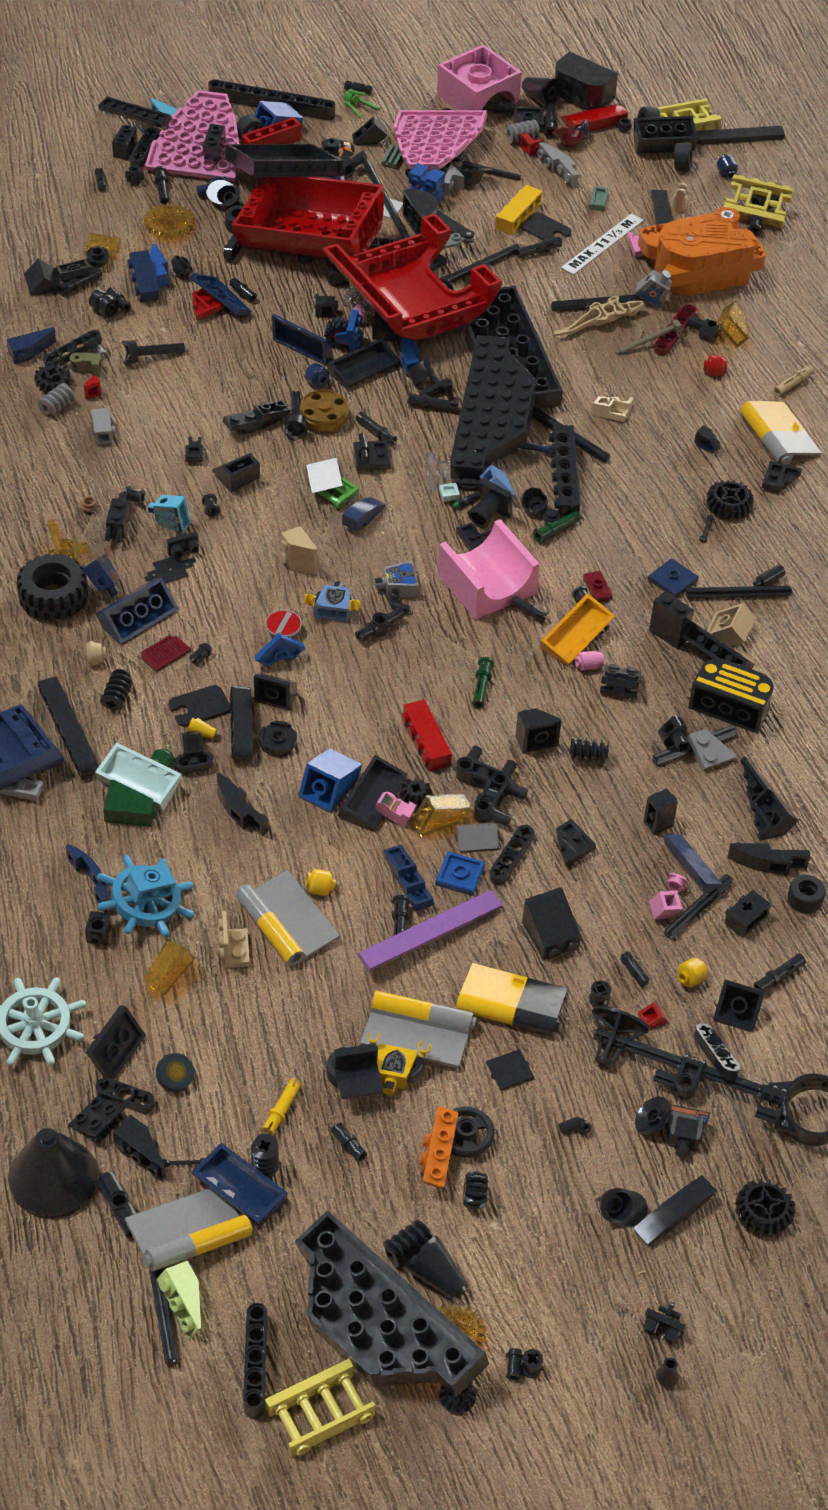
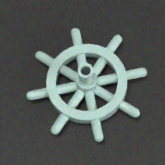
M20 978L14 979L17 992L0 1005V1037L12 1049L7 1059L9 1066H13L21 1053L28 1055L43 1053L47 1064L53 1065L55 1059L51 1050L57 1047L65 1037L77 1041L84 1040L83 1033L69 1028L70 1013L85 1008L86 1002L80 1000L67 1005L65 1000L56 993L61 982L59 978H54L48 989L37 987L25 989ZM48 1004L56 1007V1009L44 1013ZM23 1005L25 1011L22 1013L14 1009ZM61 1016L59 1025L48 1022V1020ZM9 1017L20 1021L7 1026ZM24 1029L20 1038L12 1035V1033ZM43 1029L51 1031L53 1033L50 1036L45 1037ZM31 1034H35L37 1041H28Z

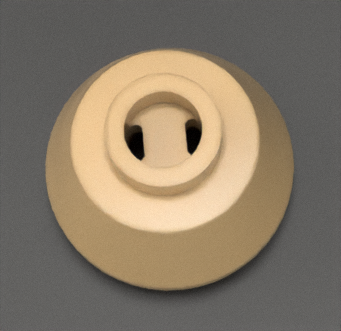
M94 641L87 643L88 664L95 666L103 662V658H106V647H102L101 643Z

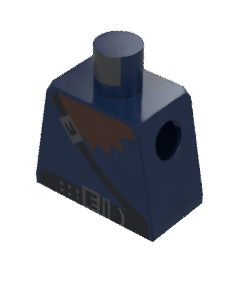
M103 554L82 569L99 592L106 589L111 597L121 592L115 584L120 577L106 554Z

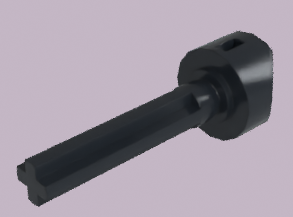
M135 340L121 342L126 350V357L123 363H137L139 356L185 353L184 343L138 346Z
M299 391L291 392L292 415L285 420L286 436L292 440L301 438L308 431L307 419L300 414Z

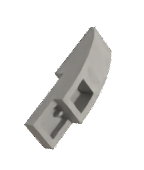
M542 142L539 143L538 157L545 163L546 167L551 172L558 171L571 188L577 187V164L557 148Z

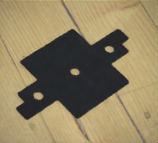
M172 556L153 562L155 570L147 572L148 576L144 578L146 581L162 577L164 582L168 583L189 576L185 569L193 567V563L196 560L191 558L180 561L179 558L175 559Z

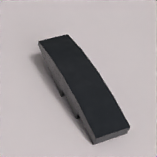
M701 1175L667 1199L633 1229L648 1246H651L665 1232L668 1234L682 1220L686 1221L718 1191Z

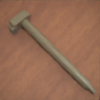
M678 320L671 321V326L620 348L616 351V354L625 353L672 331L678 337L683 336L682 324Z

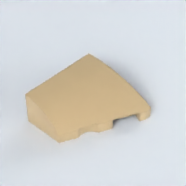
M597 397L593 403L592 415L624 422L631 410L634 398L629 397L628 401H621L618 397Z

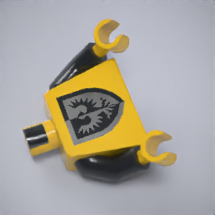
M369 1031L367 1034V1039L370 1042V1044H375L376 1042H378L380 1035L377 1031V1039L371 1040L369 1038ZM424 1041L419 1042V1055L416 1050L379 1043L377 1046V1064L384 1094L393 1095L396 1088L405 1089L408 1083L414 1082L422 1075L427 1060L425 1056L432 1050L430 1043L428 1049L423 1051L422 1045Z

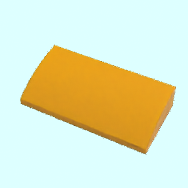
M587 593L541 640L539 647L550 656L569 665L578 656V653L582 652L614 619L615 615Z

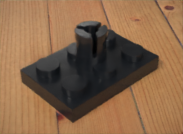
M120 1005L101 1032L93 1037L95 1040L92 1041V1044L85 1053L103 1078L115 1079L146 1034L128 1008Z

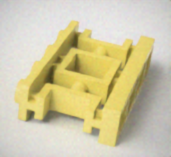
M707 99L658 107L661 117L693 116L696 131L718 130L721 126L722 118L720 115H709L710 105Z
M733 175L731 189L737 190L734 199L726 198L723 207L736 209L739 212L740 219L749 220L751 216L758 215L762 218V224L783 228L787 212L780 209L783 201L791 202L793 188L786 185H776L773 182H763L756 178H746L743 175ZM742 187L749 188V194L741 193ZM753 194L767 197L765 205L751 204ZM772 194L779 195V201L771 200ZM738 200H746L745 206L737 205ZM768 206L776 207L775 213L767 212Z

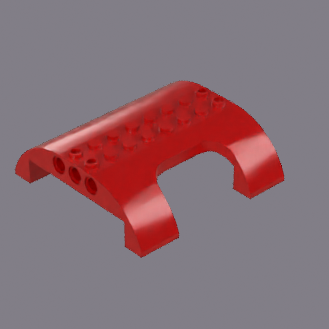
M436 214L421 218V234L351 256L338 244L323 248V252L328 260L390 328L401 337L407 339H423L435 336L471 322L489 307L502 286V281L486 264L471 268L470 284L458 291L449 289L429 268L431 263L443 250L452 232Z

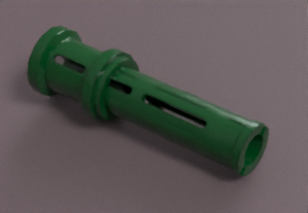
M573 511L553 523L547 522L544 524V527L534 529L533 537L535 541L541 544L545 539L556 536L558 531L580 521L581 516L575 517L579 515V512Z
M481 657L478 660L479 669L475 674L477 683L472 702L475 708L484 707L488 681L492 678L491 670L495 664L494 660L490 657Z

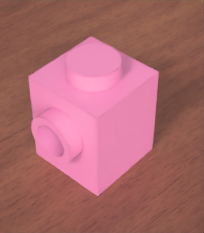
M677 890L660 891L649 901L654 920L671 919L682 910Z

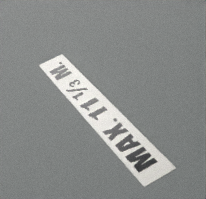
M631 213L561 268L572 274L576 273L641 223L643 219Z

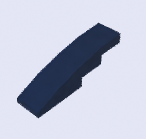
M400 844L383 850L393 875L404 894L410 898V904L415 911L434 906V899L427 891L425 881L417 872L415 862Z

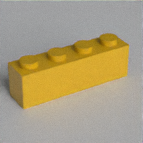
M526 184L504 206L503 210L497 213L495 216V229L512 235L521 226V223L541 204L542 190Z

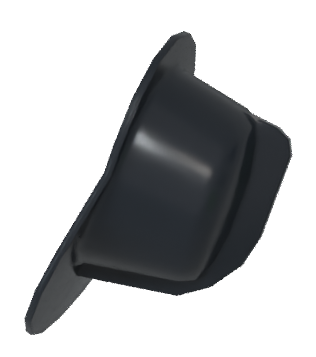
M456 167L464 176V185L469 186L478 184L482 179L484 171L493 170L491 168Z
M216 180L208 186L207 196L212 202L225 208L240 205V189L238 186L224 180Z
M613 1188L605 1191L597 1199L600 1202L599 1205L603 1218L611 1223L633 1227L639 1224L647 1214L648 1205L646 1199L635 1191Z

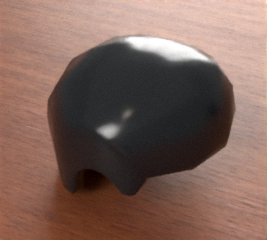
M531 487L523 492L521 503L523 509L528 514L539 515L546 510L548 499L541 488Z

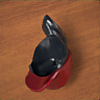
M585 119L578 128L560 127L554 130L552 134L560 138L562 145L574 148L581 141L589 138L590 131L587 119Z

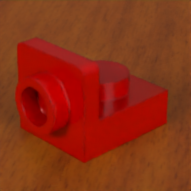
M527 133L521 134L520 147L529 156L538 154L539 143H543V140L541 138L533 140Z

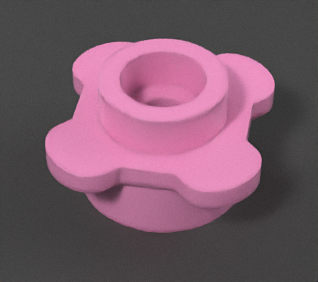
M669 873L668 888L672 891L677 890V892L685 890V884L688 880L680 874Z

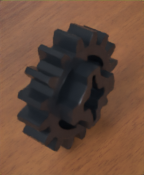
M51 363L50 366L45 364L44 368L39 367V370L35 371L34 380L36 387H39L40 390L45 389V392H48L61 383L70 385V370L66 369L65 365L60 367V363L57 365Z

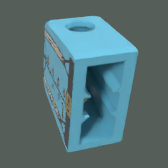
M161 495L155 503L148 505V512L155 514L157 523L160 526L174 531L180 530L181 533H184L191 524L184 496Z

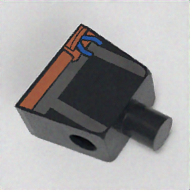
M671 1104V1116L667 1122V1144L676 1147L675 1154L678 1157L685 1158L688 1157L689 1150L698 1151L707 1128L710 1112Z

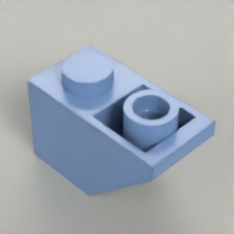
M490 465L480 475V478L483 477L510 491L512 499L516 496L506 472Z

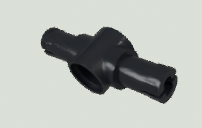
M397 607L388 614L375 613L372 616V621L367 623L366 627L355 632L356 639L359 642H363L370 636H385L388 628L405 616L403 610Z

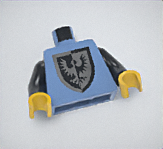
M340 581L334 582L333 586H323L322 591L317 592L315 595L305 594L304 604L315 606V618L349 622L350 611H360V601L356 600L353 595H350L349 589L345 588L344 584Z

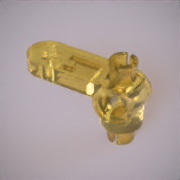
M55 519L47 521L50 537L55 548L48 549L50 555L58 553L61 556L67 555L71 559L74 558L76 560L81 558V554L89 553L87 541L78 543L77 540L62 539Z

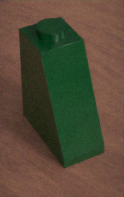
M110 779L103 809L104 822L151 826L153 819L157 817V807H154V799L116 780Z

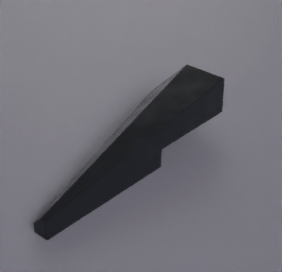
M744 756L740 763L743 764L745 771L743 776L748 784L746 789L751 810L755 815L754 824L759 832L757 837L760 840L786 835L799 820L750 759Z

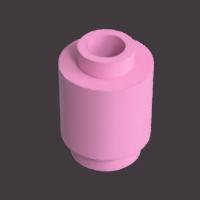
M597 651L579 652L578 656L575 657L576 667H579L580 671L599 669L604 664L603 654Z

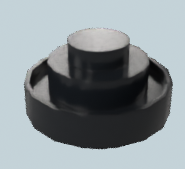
M95 246L86 252V260L92 266L99 267L109 262V251L104 247Z
M175 255L171 259L172 270L178 276H189L193 272L191 263L187 258Z

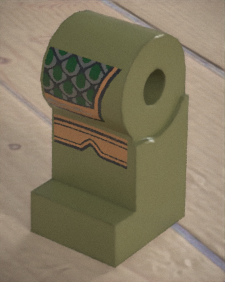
M73 353L70 355L71 370L77 373L92 372L93 376H100L103 366L102 356L96 353Z

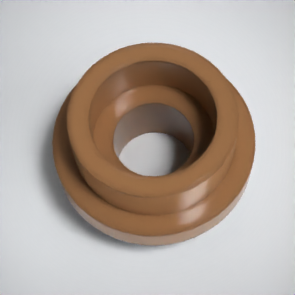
M86 496L82 499L80 507L85 512H93L98 508V502L94 497Z

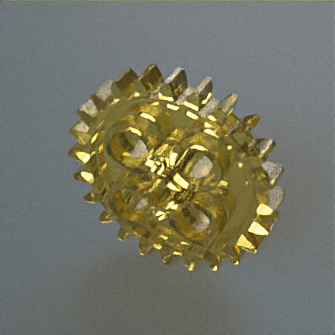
M168 202L166 205L160 203V207L155 205V209L150 208V211H146L144 226L148 233H152V236L158 235V239L164 237V240L167 237L171 240L173 237L179 239V236L185 237L184 233L189 235V231H193L195 216L191 209H187L186 206L181 207V204L176 206L175 203L169 205Z

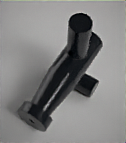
M433 374L430 376V380L434 384L425 390L419 391V395L422 396L424 394L430 396L444 391L447 393L448 400L454 399L452 382L448 377L440 380Z

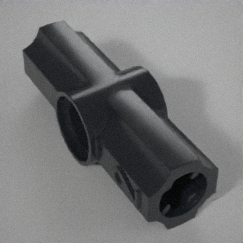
M113 1172L103 1173L96 1179V1184L109 1206L111 1215L116 1218L125 1236L132 1237L125 1222L126 1217L136 1214L129 1201V1196L123 1191ZM118 1202L124 1203L122 1206L114 1205Z

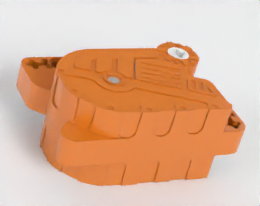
M720 207L715 213L644 227L639 232L638 246L647 258L656 260L655 271L660 274L663 270L670 272L671 277L669 279L672 280L670 292L678 295L703 294L710 291L747 285L750 272L763 269L766 251L750 230L738 227L739 212L729 207Z

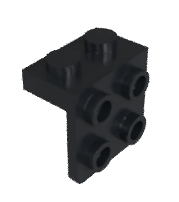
M376 1043L362 1044L355 1047H341L334 1050L333 1064L342 1099L377 1095L383 1092L377 1064L378 1049Z

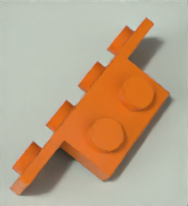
M439 1106L436 1110L434 1125L430 1133H426L423 1138L422 1146H425V1150L421 1153L418 1164L421 1165L420 1174L423 1175L422 1182L424 1184L441 1189L445 1185L458 1118L457 1111Z

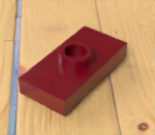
M601 571L583 574L584 582L595 600L598 602L612 600L613 595Z

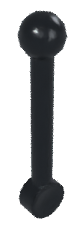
M712 515L707 516L703 535L699 538L700 542H706V534L710 522L714 519Z
M205 1158L181 1161L163 1159L162 1161L165 1167H169L170 1165L200 1164Z

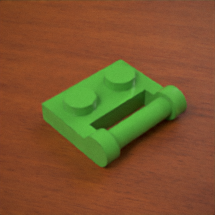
M341 476L343 486L329 489L338 495L339 498L326 490L315 492V494L321 495L332 502L336 508L342 509L346 502L359 493V487Z

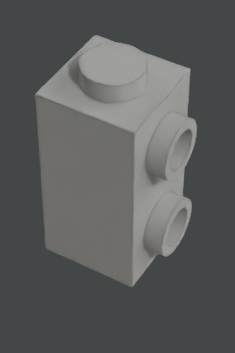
M109 408L91 409L96 445L113 444L112 436H116L115 426H111L114 425L113 414H109Z

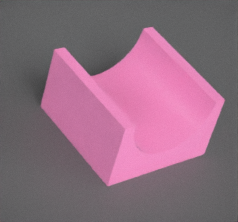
M481 45L438 65L437 95L456 110H482L487 101L498 92L508 100H514V104H517L520 99L522 72L485 45Z
M501 519L494 522L493 529L487 539L470 552L456 554L446 541L439 544L438 576L475 620L510 606L512 602L514 603L512 600L515 596L524 600L536 595L539 563Z

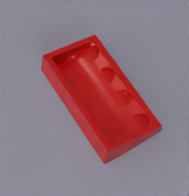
M613 104L564 115L561 119L568 128H578L587 119L589 131L616 126L621 118H628V112L622 106Z

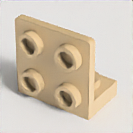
M222 911V919H218L220 960H225V968L250 967L247 928L227 930L226 911Z

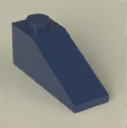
M52 327L6 339L8 353L14 364L31 360L56 342L55 328Z

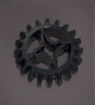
M721 480L720 483L715 482L707 492L706 502L709 510H712V514H717L718 518L722 516L724 519L730 518L733 520V518L739 520L740 517H745L751 511V507H753V494L750 489H747V485L742 486V482L736 483L735 480L733 482L729 480L724 482Z
M760 1179L757 1184L752 1180L750 1185L745 1184L735 1201V1212L739 1215V1222H744V1228L750 1227L751 1234L758 1231L760 1237L763 1233H767L768 1237H770L774 1232L778 1236L781 1230L785 1232L788 1225L792 1224L795 1215V1201H792V1194H786V1187L779 1188V1182L774 1185L771 1184L770 1179L767 1183ZM759 1197V1199L749 1202L751 1199ZM777 1213H782L780 1216L771 1219V1217L777 1215Z

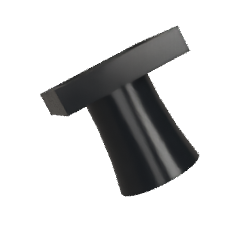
M482 477L479 481L480 501L467 514L476 526L486 528L496 512L507 518L513 514L512 495L510 491Z

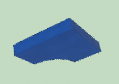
M278 632L254 658L256 662L269 667L280 660H294L305 650V646L303 643Z

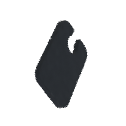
M540 212L533 213L521 223L522 230L541 240L557 238L553 235L554 233H561L566 238L571 235V228Z
M218 685L208 686L173 697L168 702L171 712L181 707L189 710L187 714L175 716L177 724L183 727L189 726L192 718H199L205 721L227 714L230 711V703L222 688Z

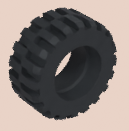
M48 553L41 557L40 555L36 556L34 560L30 559L26 566L23 565L17 575L19 602L23 610L28 614L30 613L32 617H39L43 621H46V619L50 621H56L57 619L65 620L68 616H74L76 611L79 612L87 602L88 584L87 575L82 570L84 567L74 558L71 559L67 555L61 556L58 553L54 555ZM51 584H59L64 586L56 590L41 589L42 587Z

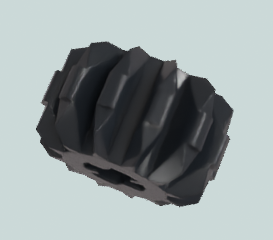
M416 778L414 781L408 779L406 783H402L399 797L407 804L411 802L417 805L415 808L417 811L419 807L424 809L426 805H430L433 792L430 789V784L425 783L424 779L418 781Z
M479 1171L467 1172L463 1186V1204L470 1209L484 1208L488 1195V1176L486 1173Z

